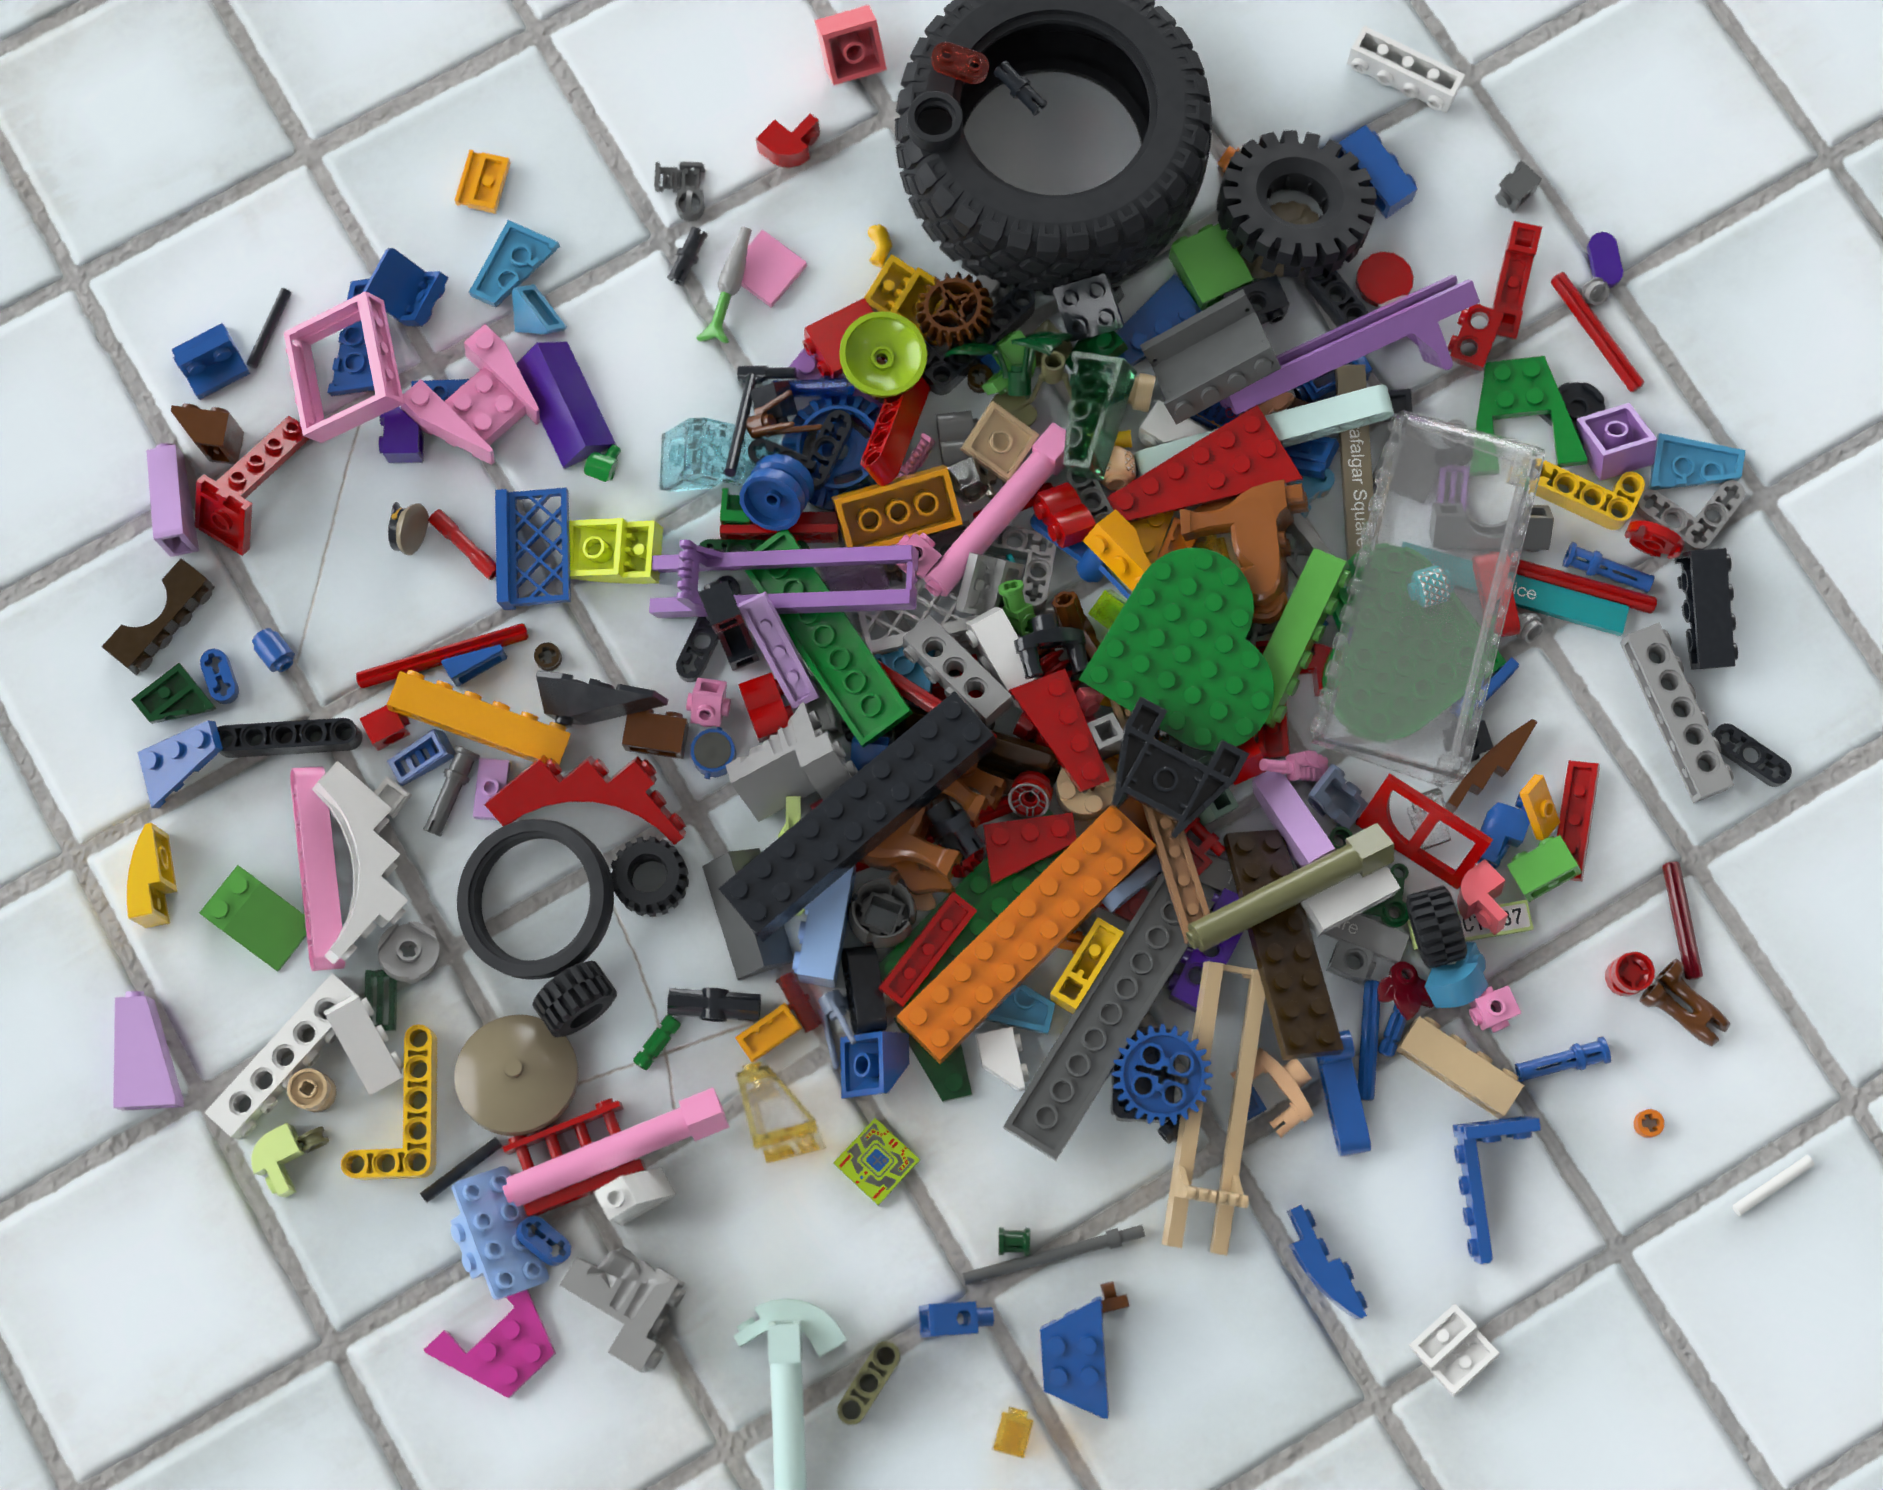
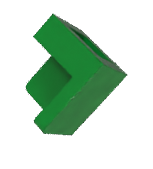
M722 488L721 525H752V521L745 515L740 505V495H730L728 488Z

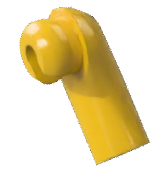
M877 224L870 226L868 229V237H871V240L876 245V249L869 261L876 267H882L892 249V242L887 228Z

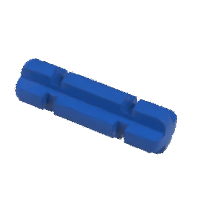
M1395 1004L1392 1009L1394 1013L1390 1015L1383 1034L1385 1038L1381 1040L1378 1047V1052L1387 1057L1395 1055L1398 1046L1396 1042L1400 1041L1407 1022Z

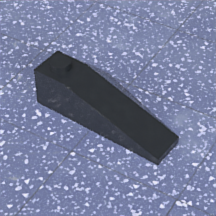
M537 671L536 674L544 714L554 719L555 723L561 724L566 728H572V724L588 725L666 706L669 700L655 690L617 684L615 689L614 686L597 679L590 678L588 684L584 681L573 679V675L565 673Z

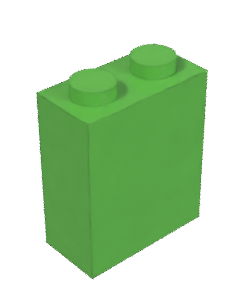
M1212 224L1206 225L1191 237L1182 236L1175 240L1170 248L1169 259L1185 288L1201 311L1220 302L1223 294L1251 284L1254 280L1237 248L1233 249L1227 241V231L1221 230L1219 224L1214 226Z

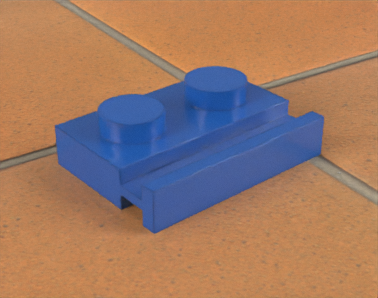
M1322 437L1285 447L1284 449L1302 476L1324 479V472L1326 468L1329 469L1340 445L1336 438Z

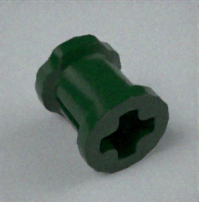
M999 1227L998 1255H1004L1005 1252H1023L1025 1256H1030V1228H1025L1024 1231H1013Z

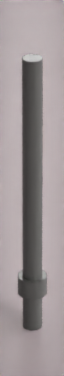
M1142 1225L1118 1231V1228L1105 1231V1235L964 1272L965 1285L1105 1247L1110 1249L1121 1247L1124 1242L1145 1237Z

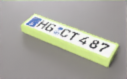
M1527 900L1498 904L1508 914L1504 929L1496 935L1488 928L1482 927L1477 921L1475 914L1464 920L1460 912L1457 911L1465 941L1533 930ZM1408 920L1413 951L1418 950L1411 923Z

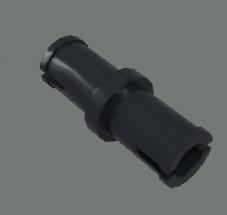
M1007 60L1002 62V69L998 66L994 71V75L1006 85L1014 99L1018 98L1034 116L1040 113L1039 107L1043 110L1048 102L1030 86L1031 81L1027 77L1023 78Z
M691 227L683 247L679 248L676 253L678 257L667 278L670 281L675 279L674 283L683 286L693 264H697L699 260L697 255L708 236L705 231L701 234L700 228Z

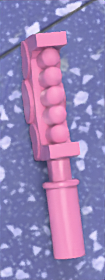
M925 433L921 434V440L911 452L907 462L901 466L898 477L916 473L928 458V453L936 442L933 438Z
M1307 750L1289 754L1286 756V760L1282 761L1261 759L1259 768L1262 771L1287 773L1289 781L1301 779L1318 782L1328 769V758L1317 754L1316 751Z

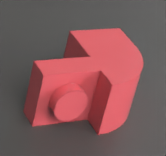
M1485 859L1465 874L1458 894L1457 906L1464 920L1475 914L1479 924L1484 928H1488L1496 935L1504 929L1508 914L1494 900L1501 895L1505 879Z

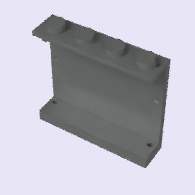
M1243 289L1140 345L1154 370L1166 401L1163 403L1176 425L1281 369V365L1259 318Z

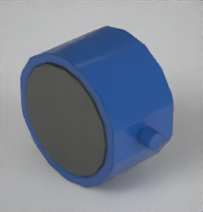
M721 727L700 732L691 744L690 754L695 768L705 775V779L710 780V777L717 778L726 775L727 769L725 765L736 760L737 752L732 738L722 731L723 728Z

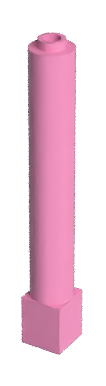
M1052 422L1032 445V454L925 575V587L931 594L937 597L940 595L946 597L963 578L969 552L983 555L1052 474L1057 476L1078 452L1075 435Z
M714 1088L679 1101L680 1108L507 1177V1184L503 1186V1191L508 1203L514 1202L519 1207L692 1136L694 1141L729 1128L722 1104Z

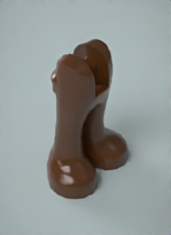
M1674 959L1655 978L1656 982H1653L1646 988L1639 1001L1646 1007L1660 1008L1679 1022L1695 1038L1712 1047L1719 1041V1038L1706 1024L1709 1022L1720 1031L1727 1032L1731 1023L1719 1009L1695 992L1683 980L1684 965L1678 959ZM1665 988L1670 990L1682 1001H1684L1687 1005H1689L1692 1008L1693 1013H1690L1680 1004H1678L1673 999V997L1666 992Z

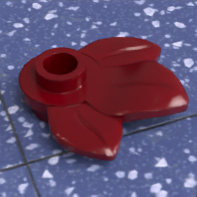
M1400 961L1395 963L1389 970V976L1382 979L1378 985L1379 1002L1394 1001L1399 1012L1406 1020L1413 1018L1421 1005L1427 1008L1434 1007L1425 988L1427 981L1420 978L1415 967L1408 962ZM1402 972L1405 973L1407 979L1402 976Z

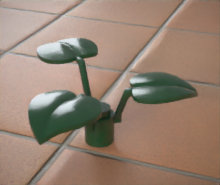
M1040 331L1025 335L1026 338L1011 340V344L1025 347L1023 364H1012L1011 370L1007 369L998 346L987 343L975 342L956 346L945 354V359L953 354L994 355L1000 363L1003 378L1008 379V395L1028 396L1031 395L1032 367L1036 350L1050 356L1053 350L1062 344V341L1068 343L1073 338V334Z

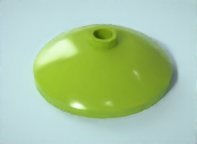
M878 311L861 316L848 327L841 340L839 358L845 376L858 390L875 397H894L910 390L921 378L927 362V347L921 332L910 320L896 313ZM884 357L887 363L879 364L876 359Z

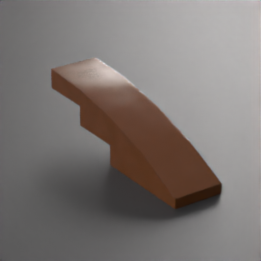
M1531 719L1508 734L1494 748L1488 751L1457 785L1443 807L1454 813L1468 791L1476 796L1480 794L1493 772L1503 777L1511 768L1536 726L1537 721Z

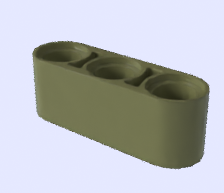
M881 1342L872 1350L837 1407V1414L843 1423L848 1425L859 1423L871 1408L900 1361V1351L895 1344ZM888 1346L894 1350L895 1360L892 1364L883 1365L878 1361L877 1354L882 1347ZM867 1373L875 1375L878 1380V1386L873 1392H866L860 1386L861 1378ZM855 1401L859 1404L861 1413L858 1418L848 1419L844 1416L843 1407L846 1402Z

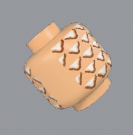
M1120 446L1110 447L1101 453L1098 458L1099 482L1109 490L1117 491L1134 481L1136 478L1134 455L1129 450Z

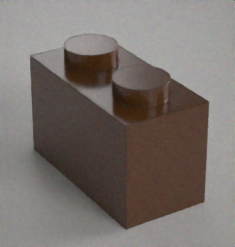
M652 709L629 714L626 717L622 746L625 751L684 759L689 731L688 720L683 718V714L668 711L665 715L654 714Z

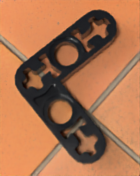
M842 410L831 412L827 416L808 457L768 439L758 438L753 440L748 446L749 459L753 465H756L765 455H762L759 459L755 450H761L763 447H766L768 455L775 454V452L788 455L800 461L809 470V473L815 472L818 461L821 463L819 468L821 479H814V491L820 490L828 482L852 432L851 417ZM840 419H843L846 427L838 429L836 437L840 441H837L832 437L835 431L833 421L838 423ZM826 443L832 444L835 447V452L830 457H823L818 452L821 445Z

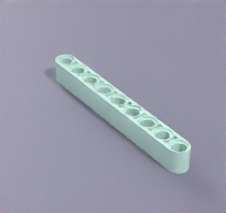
M1375 385L1269 414L1265 418L1285 448L1389 419L1394 415L1387 386ZM1215 430L1136 452L1134 458L1139 477Z

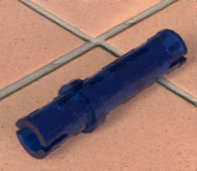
M821 376L819 379L789 380L793 397L830 399L832 396H853L855 393V387L848 385L850 381L847 378Z

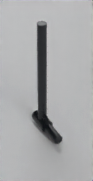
M738 366V381L745 385L724 470L726 476L733 477L736 475L747 428L746 420L750 415L753 402L750 390L756 389L757 384L768 381V379H796V367Z

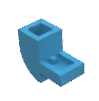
M1466 942V959L1456 961V964H1445L1431 969L1425 988L1435 1008H1452L1466 1005L1480 997L1487 989L1489 984L1483 974L1486 968L1485 957L1480 953L1475 942Z

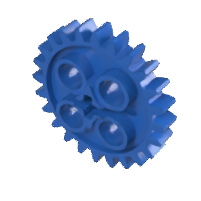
M1161 1024L1159 1032L1155 1033L1153 1027L1149 1025L1147 1029L1148 1035L1146 1036L1140 1030H1137V1041L1126 1038L1130 1046L1128 1050L1118 1048V1051L1124 1056L1123 1059L1113 1060L1116 1065L1120 1066L1119 1071L1111 1072V1075L1120 1077V1082L1114 1084L1113 1088L1123 1089V1093L1119 1095L1118 1100L1128 1099L1129 1103L1126 1105L1125 1110L1129 1111L1136 1107L1135 1118L1137 1119L1144 1113L1147 1114L1148 1124L1152 1123L1154 1117H1158L1161 1126H1164L1166 1117H1169L1173 1124H1177L1178 1114L1185 1120L1189 1119L1187 1109L1190 1108L1198 1112L1199 1109L1195 1104L1196 1100L1206 1102L1207 1099L1201 1092L1202 1090H1211L1212 1088L1204 1083L1205 1079L1213 1077V1074L1204 1070L1212 1062L1202 1061L1201 1059L1207 1050L1201 1049L1197 1051L1195 1049L1199 1039H1194L1191 1042L1187 1041L1189 1031H1185L1181 1036H1178L1177 1026H1173L1170 1033H1166L1165 1025ZM1149 1046L1157 1048L1160 1053L1159 1060L1152 1065L1146 1063L1143 1059V1052ZM1178 1055H1184L1189 1059L1190 1065L1186 1072L1178 1073L1173 1067V1061ZM1141 1065L1155 1070H1161L1162 1066H1166L1167 1073L1187 1078L1189 1083L1185 1085L1164 1079L1162 1084L1158 1083L1157 1076L1137 1071L1135 1066ZM1142 1076L1149 1078L1152 1084L1150 1091L1144 1095L1137 1093L1134 1087L1135 1081ZM1171 1085H1176L1181 1090V1098L1175 1103H1170L1165 1098V1090Z

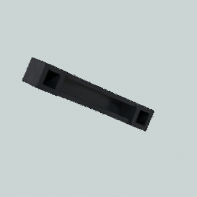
M714 581L707 584L704 590L698 593L732 670L734 671L759 661V656L728 581L722 583L721 581Z

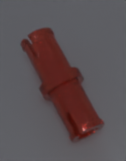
M793 971L776 980V983H778L789 1002L788 1008L794 1011L805 1033L823 1024L809 1002L811 999L809 994L804 993Z

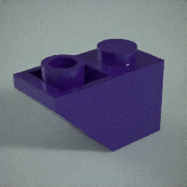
M400 407L380 415V425L384 426L383 436H379V452L383 453L388 463H423L424 434L419 425Z

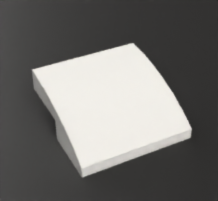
M1456 1304L1451 1306L1409 1344L1419 1359L1453 1397L1500 1356L1498 1350L1477 1330V1326Z

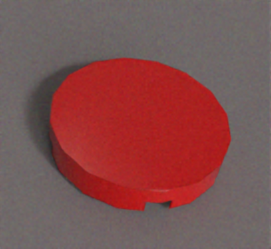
M1378 252L1371 254L1363 260L1357 271L1355 284L1357 290L1359 289V292L1362 294L1361 297L1364 301L1374 307H1378V305L1401 295H1409L1413 287L1414 276L1411 266L1404 258L1391 252Z
M1642 520L1630 522L1625 532V537L1630 538L1629 543L1634 548L1654 557H1660L1662 553L1668 554V559L1677 558L1682 553L1685 545L1683 538L1676 532L1654 522Z

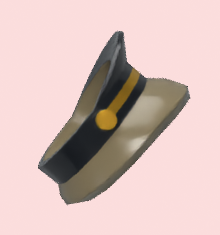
M398 502L393 504L388 526V540L394 551H401L405 555H413L420 548L427 532L429 519L428 512L422 504L416 503L407 508H402Z

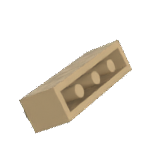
M1420 1016L1416 1018L1398 1044L1396 1051L1496 1118L1504 1117L1524 1085L1518 1082L1519 1077L1508 1069L1503 1068L1501 1071L1492 1065L1493 1060L1480 1051L1474 1053L1465 1047L1467 1043L1455 1034L1449 1036L1441 1031L1440 1024L1429 1017L1423 1019Z

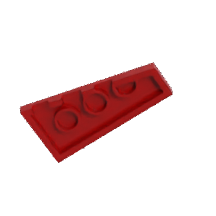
M1066 669L1008 691L1022 708L1030 723L1032 722L1040 733L1047 747H1050L1055 754L1058 762L1080 793L1110 781Z

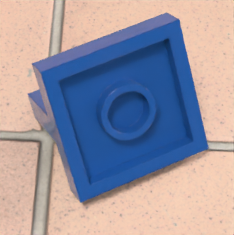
M223 323L171 349L175 356L173 357L174 361L188 380L198 400L251 374Z

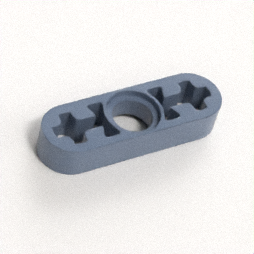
M1158 854L1120 883L1101 901L1111 913L1115 912L1162 873L1163 870Z

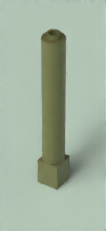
M1376 823L1346 838L1345 846L1188 924L1187 940L1193 949L1198 948L1201 952H1204L1358 873L1365 877L1394 862V843L1379 824Z

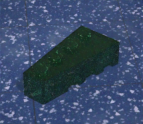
M1072 351L1074 368L1073 374H1070L1072 392L1071 402H1068L1067 413L1070 416L1069 427L1066 428L1063 464L1076 476L1103 481L1137 371L1124 358Z

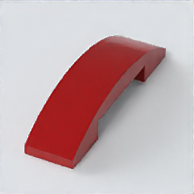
M1513 221L1492 309L1504 313L1496 336L1517 339L1523 314V303L1542 226Z

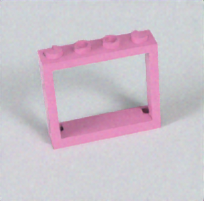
M365 291L284 332L285 350L289 358L290 376L293 380L295 403L298 407L303 436L323 443L404 404L384 300ZM361 320L376 395L324 419L311 344Z

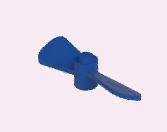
M1035 513L1030 519L1032 528L1078 561L1076 569L1084 581L1089 583L1100 582L1105 575L1128 600L1132 592L1083 541L1061 548L1056 541H1052L1049 537L1048 526L1042 520H1039Z

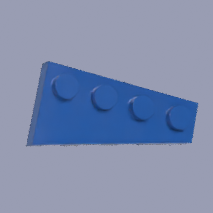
M1176 274L1116 332L1129 349L1103 369L1110 380L1114 378L1116 368L1128 370L1146 359L1141 349V344L1201 312V309Z
M370 278L351 281L347 300L363 293ZM360 320L340 331L338 339L340 347L332 367L334 371L332 383H329L327 391L330 396L375 390Z

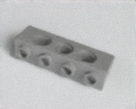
M930 615L903 636V653L907 659L914 664L917 662L924 669L925 676L932 683L938 682L945 689L946 697L955 691L987 727L1011 707L1012 695ZM931 650H938L942 654L938 657H931L927 653ZM951 670H958L962 675L954 678L947 673ZM978 690L983 695L979 698H973L968 693Z

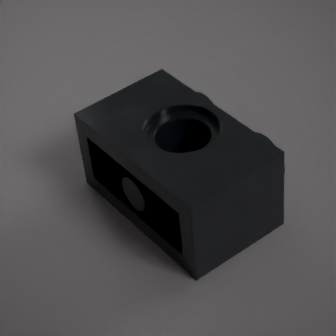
M1276 274L1223 294L1222 300L1243 289L1251 304L1256 303L1263 308L1259 311L1255 310L1261 324L1267 322L1274 324L1285 318L1290 305Z

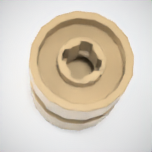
M1116 368L1109 404L1125 407L1129 403L1134 410L1148 412L1156 376L1140 373L1136 377L1130 370Z
M311 1068L301 1069L294 1073L287 1085V1094L290 1101L297 1107L314 1113L328 1109L334 1103L337 1095L334 1081L326 1074Z

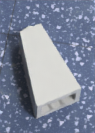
M661 1167L620 1176L594 1192L608 1219L621 1226L676 1195Z

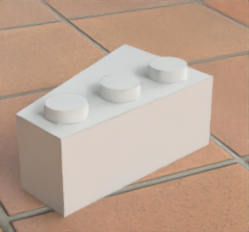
M994 607L965 623L969 630L965 632V635L973 648L977 647L982 656L978 658L980 665L1007 691L1037 679H1025L1020 655L1016 654L1013 642L1018 639V636L1003 609ZM1012 698L1011 705L1016 708L1020 707L1017 701Z

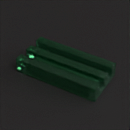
M383 969L377 971L365 970L364 998H367L372 1009L374 977H377L375 1027L381 1024L384 1031H396L397 980L388 976ZM384 977H389L388 1025H383Z

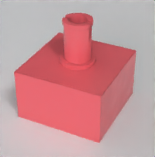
M869 5L814 20L825 69L833 86L887 70L877 20Z

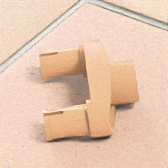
M1259 1047L1257 1049L1253 1080L1263 1072L1265 1074L1268 1073L1291 1101L1289 1108L1269 1122L1273 1129L1285 1122L1276 1131L1280 1138H1282L1283 1135L1301 1121L1305 1123L1314 1116L1308 1101L1300 1089L1312 1077L1297 1059L1290 1060L1282 1067L1271 1055ZM1235 1070L1234 1072H1231V1073H1230V1075L1233 1077L1234 1080H1235L1236 1070Z

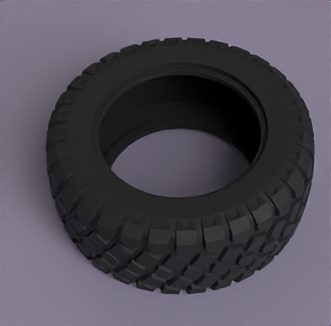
M953 0L944 7L945 16L936 15L926 27L924 33L927 38L920 37L910 55V59L913 62L907 63L900 84L905 89L900 90L896 113L900 115L899 118H895V140L900 142L896 146L898 167L904 169L900 172L906 194L912 195L908 201L916 218L925 220L921 225L933 242H942L939 249L953 262L962 260L963 269L976 277L979 274L987 275L990 279L998 281L999 287L1005 289L1007 285H1014V288L1019 285L1018 289L1029 290L1030 288L1035 292L1036 290H1042L1044 295H1054L1053 289L1056 286L1070 284L1104 272L1108 274L1111 284L1120 281L1124 274L1131 275L1148 263L1147 260L1154 259L1168 245L1169 241L1173 239L1190 213L1203 183L1211 147L1212 110L1208 82L1204 76L1205 71L1198 53L1192 50L1193 44L1183 28L1176 26V20L1162 6L1154 7V0ZM1007 60L1021 76L1041 72H1057L1075 75L1098 84L1111 93L1127 110L1138 131L1141 147L1131 162L1107 182L1079 193L1045 195L1017 188L994 175L977 158L963 130L977 105L990 92L1004 84L994 75V71L998 66L1002 69L1001 63ZM940 91L949 94L957 100L962 109L963 130L960 139L953 147L942 152L922 150L912 142L908 135L907 112L909 106L917 96L926 92ZM938 108L928 109L919 115L917 120L918 127L926 134L941 135L951 129L952 117L945 110Z

